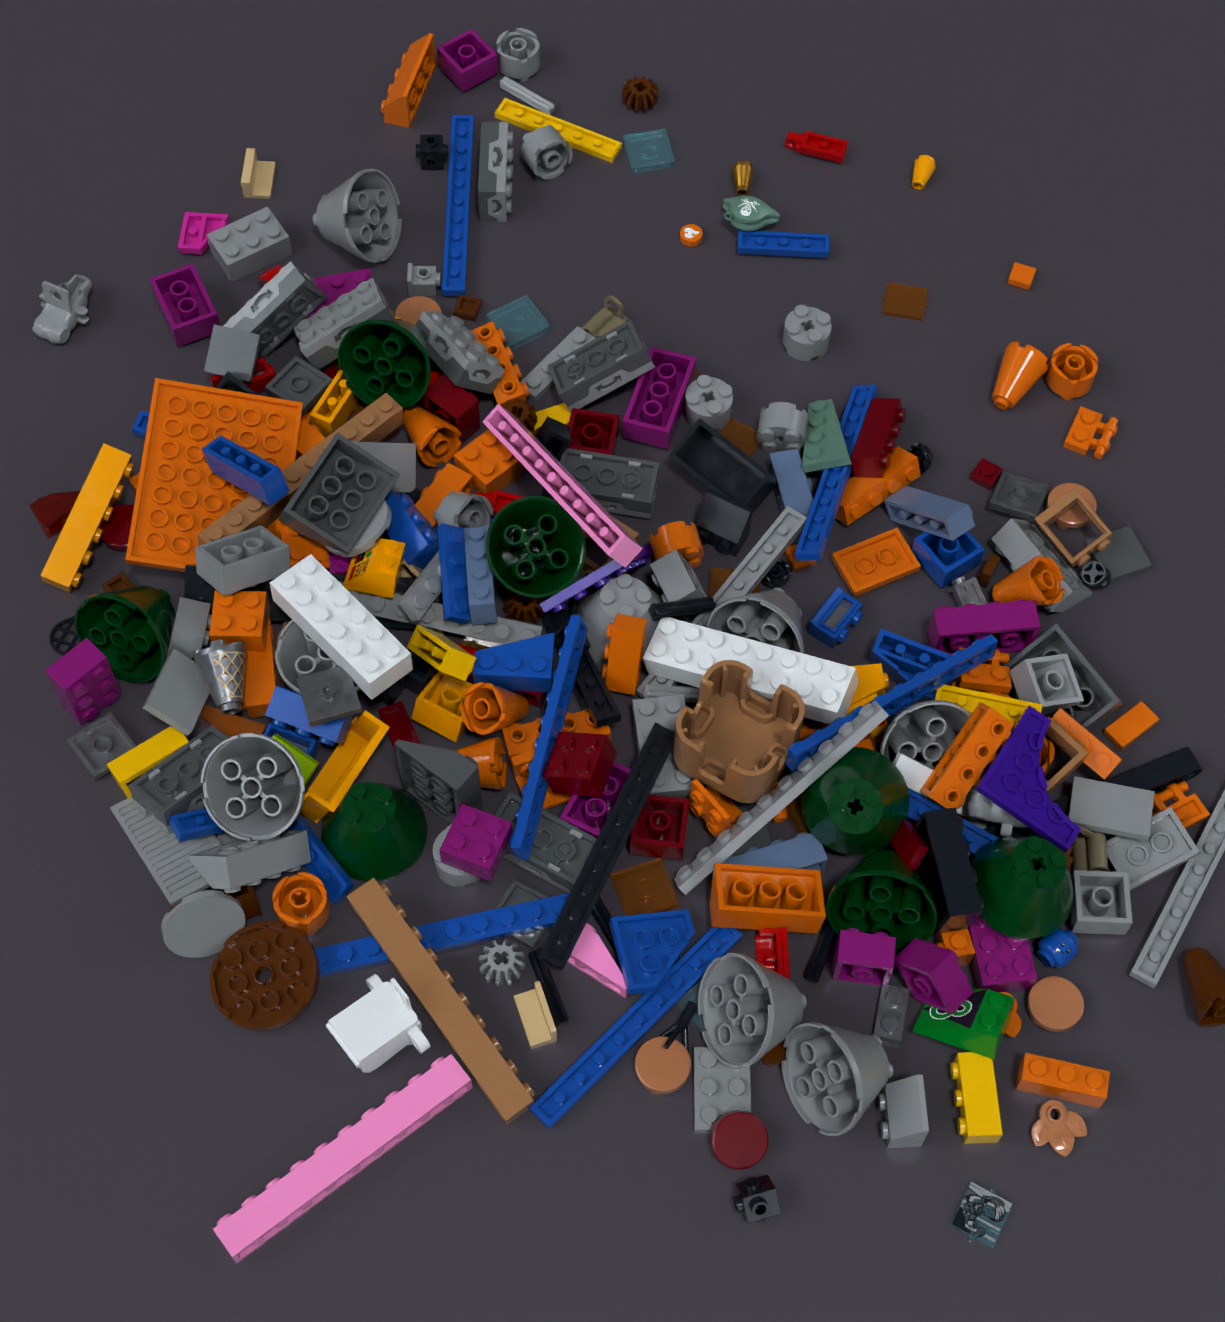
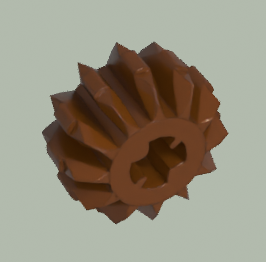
M635 76L633 80L627 79V83L623 85L622 100L624 105H627L628 110L635 109L636 113L639 110H643L646 113L647 109L654 108L659 99L658 87L652 78L646 80L645 76L642 78Z
M517 398L515 402L507 400L506 405H501L513 414L531 433L534 432L537 423L536 410L534 406H529L527 400L521 403Z
M514 592L507 593L505 596L504 611L507 612V618L537 624L539 622L538 618H543V615H545L540 606V603L545 601L543 598L525 597Z

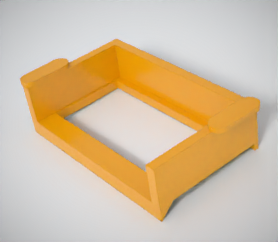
M366 710L360 716L356 715L352 720L344 744L339 743L304 794L300 813L317 824L328 811L334 812L390 727Z

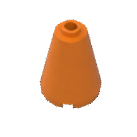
M1015 341L1010 342L1005 348L992 394L994 405L999 409H1012L1047 372L1050 363L1046 364L1048 358L1031 345L1027 344L1024 348L1018 346L1020 342Z
M417 405L411 406L404 411L402 423L411 442L416 444V452L420 460L430 467H437L436 464L442 461L445 464L454 457V454L459 451L462 443L460 441V436L462 435L457 427Z
M1038 555L996 583L993 587L992 597L994 601L1000 603L1024 599L1026 601L1035 600L1036 606L1055 604L1062 599L1064 594V588L1061 589L1060 581L1064 580L1061 570L1052 558Z
M479 682L471 685L465 691L464 705H461L460 710L462 720L469 730L475 731L480 735H489L523 720L528 714L529 704L522 695L491 683Z
M493 737L455 750L464 757L466 755L470 756L477 762L480 788L499 790L506 786L507 762L503 763L501 754H505V749L500 737Z

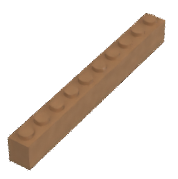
M387 393L382 395L281 471L289 492L281 497L279 501L270 506L250 494L197 534L198 545L260 525L265 528L268 527V525L281 516L283 510L337 432L351 442H379L402 424L403 408Z
M372 878L346 896L349 904L505 1124H510L528 1111L534 1104L532 1099L535 1096L534 1091L526 1081L524 1083L519 1081L516 1076L519 1071L512 1060L509 1058L505 1061L499 1053L503 1049L494 1036L489 1038L483 1030L486 1028L484 1021L478 1013L475 1015L471 1014L467 1008L471 1004L463 992L456 993L451 986L454 983L453 978L446 969L441 971L436 965V962L439 961L430 947L427 949L423 947L420 942L423 937L414 925L409 927L404 919L407 918L405 911L399 903L394 906L390 901L389 897L392 894L384 882L378 884L375 878Z

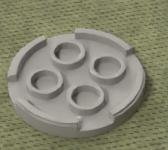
M384 499L348 555L327 545L324 546L329 552L341 555L342 557H352L368 551L376 545L375 541L390 526L392 519L390 506Z
M200 891L182 898L181 903L164 915L161 923V933L166 946L173 953L188 958L206 957L221 952L226 940L238 930L244 928L245 914L240 902L231 896L225 895L223 891Z

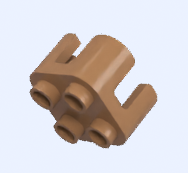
M723 660L713 664L704 674L700 682L699 700L694 710L684 706L678 714L674 740V760L679 769L685 774L731 799L742 803H754L770 792L784 770L789 747L799 741L805 707L799 694L783 684H780L775 691L772 702L755 694L751 690L752 668L739 661Z

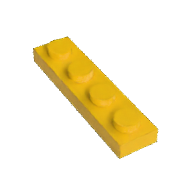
M943 685L938 688L935 700L958 704L970 714L973 713L979 702L1010 720L1014 723V726L1029 705L1040 713L1043 707L1042 704L949 685Z

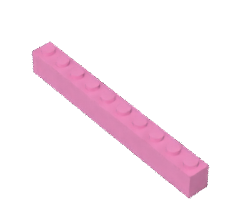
M497 404L483 420V423L607 555L626 568L643 548L513 414L500 404Z
M450 1054L446 1058L442 1056L431 1064L430 1070L423 1075L419 1073L412 1077L407 1083L408 1086L400 1092L396 1090L390 1093L385 1098V1103L377 1109L373 1107L367 1110L361 1116L362 1120L353 1126L347 1125L337 1134L338 1137L332 1142H325L314 1150V1155L309 1159L296 1162L290 1168V1172L283 1178L277 1177L267 1184L266 1190L260 1195H253L247 1198L241 1204V1209L234 1214L228 1213L220 1218L213 1230L236 1264L471 1090L473 1087L470 1077L453 1055Z

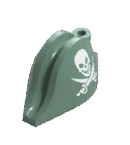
M753 196L725 198L723 201V208L726 210L724 218L730 220L734 227L741 230H758L763 226L776 223L780 219V213Z

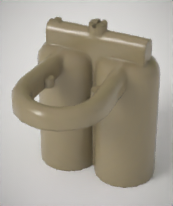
M608 295L604 298V307L584 324L581 329L598 338L629 321V318L623 315L624 308L622 303L616 297ZM609 301L615 303V305L618 308V311L612 308V306H610Z
M1079 826L1081 828L1080 833L1072 844L1073 869L1108 871L1106 836L1102 832L1092 831Z

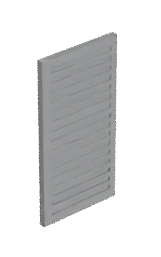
M132 797L110 807L113 815L171 907L182 902V898L210 887L190 862L189 855L221 845L215 835L179 842L173 831L168 834L156 824L153 814L148 813L145 815L134 805Z

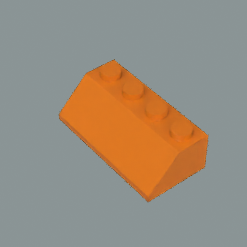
M428 33L410 44L407 53H403L401 67L396 69L394 83L389 85L387 99L383 100L381 104L384 123L410 128L436 67L434 34Z
M715 863L710 897L712 927L752 930L787 927V932L817 934L826 918L820 870Z

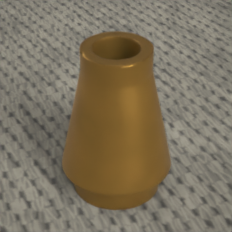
M738 161L732 168L736 194L738 196H747L749 194L754 168L748 161Z

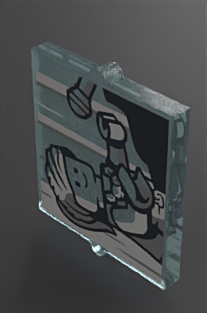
M970 1181L949 1226L967 1235L970 1241L974 1239L993 1249L1014 1203L995 1194L994 1189L988 1190Z

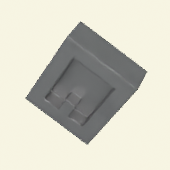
M965 575L952 580V586L946 588L947 593L953 592L959 607L966 604H988L976 577L966 579Z

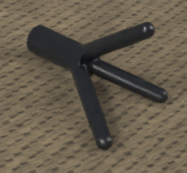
M573 599L570 601L568 617L554 631L555 638L569 624L571 615L579 614L578 600L575 601ZM586 636L585 645L589 649L591 645Z
M688 1001L678 1022L658 1036L668 1037L670 1035L664 1044L665 1049L671 1046L682 1030L683 1045L689 1053L688 1025L698 1008L696 1003Z

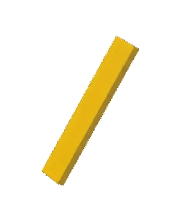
M504 98L495 111V118L530 132L547 125H552L572 148L613 163L622 149V143L507 98Z

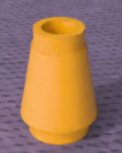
M920 155L914 161L911 184L914 189L923 190L936 169L935 160L931 156Z

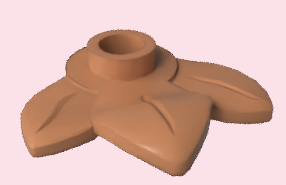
M1048 1100L1039 1109V1119L1032 1125L1031 1136L1035 1146L1049 1143L1055 1152L1063 1157H1067L1073 1149L1074 1137L1087 1136V1127L1078 1113L1067 1111L1064 1104L1060 1101ZM1052 1109L1058 1112V1117L1055 1120L1050 1116Z

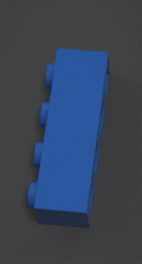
M220 435L202 448V452L214 474L271 506L289 492L279 467Z

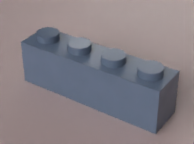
M798 449L769 453L768 470L778 482L774 487L781 513L789 506L805 517H808L814 498L811 495L810 477L806 478L802 467L803 457L800 458ZM801 531V532L799 533V535L795 538V540L790 544V546H791V545H794V544H797V543L799 542V539H800V537H801L802 531Z
M905 486L884 499L891 521L948 540H955L975 526L972 517L973 512L969 504L913 487Z
M489 526L464 528L468 599L472 625L498 622L494 574L488 564L485 550Z
M802 832L793 839L786 841L779 839L770 843L769 846L760 849L752 847L743 854L737 856L730 855L722 863L824 871L826 870L828 858L822 843L812 833Z

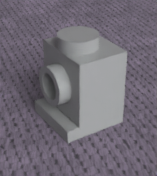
M408 263L407 286L409 296H436L437 287H441V273L436 272V266H413V263Z

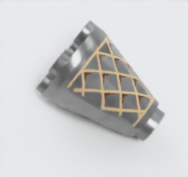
M215 640L209 643V648L193 652L195 664L221 714H236L242 711L241 705L244 700L246 645L243 641L225 644V640Z

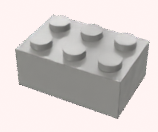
M268 206L206 234L211 254L231 283L292 255L289 236Z
M262 525L195 547L197 574L222 595L234 594L236 591L276 579L290 569L289 546Z

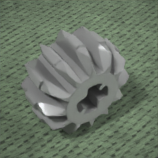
M506 938L503 940L502 945H498V942L493 940V948L484 946L483 952L485 955L479 956V963L482 964L479 967L480 973L486 974L485 979L487 982L495 979V984L498 987L501 985L502 980H505L506 984L510 986L512 984L511 977L519 980L521 977L519 971L525 969V963L522 962L524 953L518 951L516 943L508 947V940Z

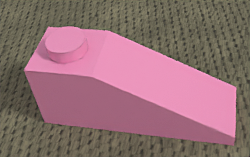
M586 923L567 962L626 999L628 992L623 974L597 934V931Z

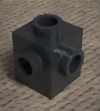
M420 135V144H416V158H420L421 170H444V158H448V144H444L443 135Z
M768 1174L760 1177H750L743 1182L735 1184L737 1196L733 1197L734 1205L738 1214L743 1213L747 1223L761 1222L768 1217L781 1214L777 1191Z

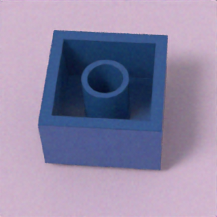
M969 531L953 541L924 532L914 538L912 552L920 565L941 589L952 583V580L965 575L979 566L985 551Z

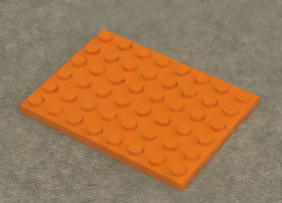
M155 378L125 563L185 572L186 564L196 565L195 547L199 546L197 534L250 495L214 474L208 465L202 448L221 435L274 464L282 471L295 461L303 403Z

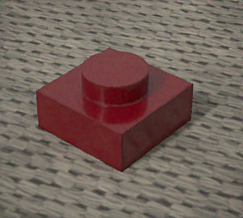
M982 458L970 474L969 480L990 491L1000 478L1003 468Z

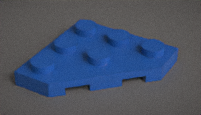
M688 909L610 918L609 926L628 995L655 992L690 943L695 930Z

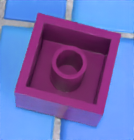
M473 29L436 47L438 67L462 92L498 74L497 53Z
M461 804L440 848L441 863L492 882L509 845L510 836L513 833L512 822Z
M855 928L840 930L835 947L832 980L881 987L882 983L888 984L894 968L896 937H890L887 933L875 932L873 934L862 933L861 930Z
M915 938L894 958L896 966L916 1001L952 1015L974 993L968 983V976L962 971L958 963V956L949 948L944 949L934 945L932 942H925Z

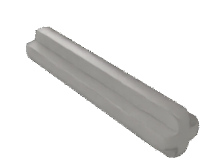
M504 76L500 80L501 89L539 111L552 115L555 111L554 103L509 77Z
M646 684L643 688L644 698L684 694L685 702L698 703L700 688Z

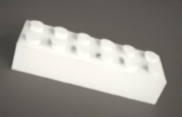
M311 554L270 582L273 601L338 666H341L352 677L353 682L371 700L413 670L411 653Z

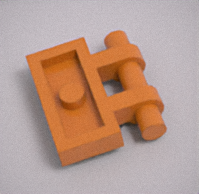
M1080 406L1063 447L1082 455H1086L1089 448L1095 451V458L1102 459L1104 453H1107L1110 448L1111 437H1114L1118 430V419L1110 417L1108 423H1102L1100 421L1103 414ZM1095 432L1102 435L1100 439L1093 438Z
M958 647L957 651L960 649L964 650L966 648ZM996 649L994 657L987 660L988 664H980L958 677L960 688L1009 693L1012 688L1010 667L1000 666L999 662L1008 663L1009 653H1002L999 649Z
M1185 781L1178 784L1172 783L1166 786V790L1158 794L1154 793L1153 810L1156 813L1152 814V816L1172 807L1185 829L1208 819L1210 813L1196 793L1188 797L1184 795V792L1189 790L1188 784ZM1170 799L1176 802L1168 807L1164 804V802Z

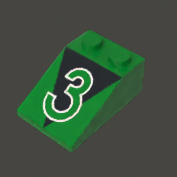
M972 989L974 993L952 1015L929 1005H924L913 1032L994 1060L1011 1020L1014 997L990 989Z

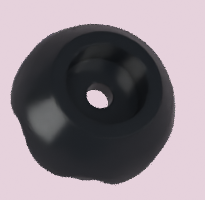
M922 443L911 445L908 452L918 457L920 473L926 472L933 462L932 451L927 445Z
M778 559L762 581L771 587H781L789 581L791 569L784 560Z

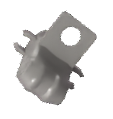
M75 274L70 281L59 286L47 281L42 283L43 292L39 297L43 300L41 302L43 310L35 319L32 328L33 332L41 339H47L51 343L63 344L68 340L71 330L75 328L78 322L85 324L90 319L85 314L88 312V293L92 288V281L83 275Z
M979 782L971 787L970 801L967 804L969 816L982 821L1001 824L1000 835L1003 837H1010L1013 827L1028 828L977 792L975 788Z

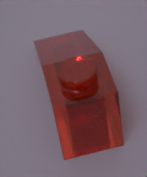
M80 491L51 493L29 504L35 520L47 539L62 531Z

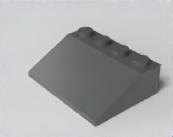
M337 432L283 510L279 521L301 535L348 555L401 474Z
M1056 623L1004 666L1010 667L1011 670L1025 659L1067 653L1084 701L1064 710L1087 730L1092 731L1108 721L1126 705L1064 630ZM1011 678V691L1018 698L1014 683ZM1055 713L1046 715L1045 717L1052 718L1055 715ZM1053 742L1055 746L1059 750H1061V748L1055 742Z
M397 740L394 743L403 790L411 794L449 825L453 823L461 804L483 811L479 769L477 762L468 755L464 757L458 751L403 740Z

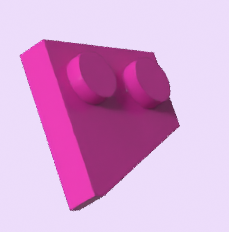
M185 212L178 243L179 253L202 255L209 247L206 234L228 225L230 222L229 215Z

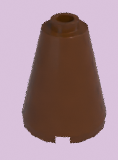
M1192 948L1186 952L1183 958V966L1196 1019L1204 1027L1225 1024V969L1207 949Z

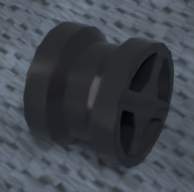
M1098 561L1087 563L1081 572L1083 581L1095 590L1106 588L1112 579L1110 571Z

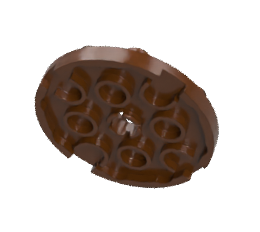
M263 921L238 930L226 940L224 948L217 960L214 959L211 967L210 991L215 1005L228 1020L243 1029L269 1031L285 1026L303 1013L316 993L320 977V965L313 945L299 930L282 922ZM269 969L272 971L270 978L266 981L267 983L259 982V974L263 970Z

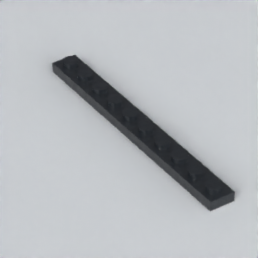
M656 722L652 726L537 958L560 970L564 969L674 746L675 732Z

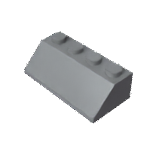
M1011 518L991 538L996 544L995 549L997 552L1011 562L1010 567L1013 571L1038 555H1043L1042 557L1045 558L1050 557L1056 562L1063 575L1064 580L1060 581L1061 589L1064 588V594L1059 602L1052 605H1042L1047 611L1062 613L1093 594L1034 522Z
M285 830L278 836L267 840L246 841L238 839L189 855L190 862L211 888L224 889L225 893L240 891L243 885H258L262 883L261 879L278 878L282 876L281 872L298 871L301 869V865L311 862L307 830Z

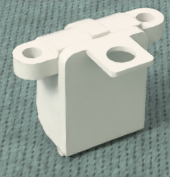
M376 974L365 980L371 991L332 1017L326 1024V1028L354 1065L360 1068L363 1073H370L407 1045L413 1044L420 1054L431 1047L427 1038L421 1032L422 1024L417 1018L416 1013L412 1010L409 997L394 978L390 979L391 982H382Z

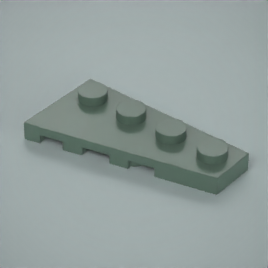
M818 400L809 403L808 424L802 461L804 472L851 465V459L833 400Z

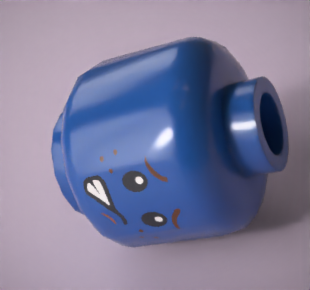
M1059 928L1054 933L1044 938L1042 937L1038 941L1039 950L1037 955L1049 968L1061 969L1078 955L1076 944L1078 939L1069 929L1064 931Z

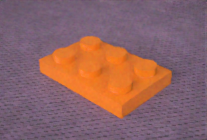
M898 527L834 552L831 556L834 565L853 597L916 573L921 568L920 563Z

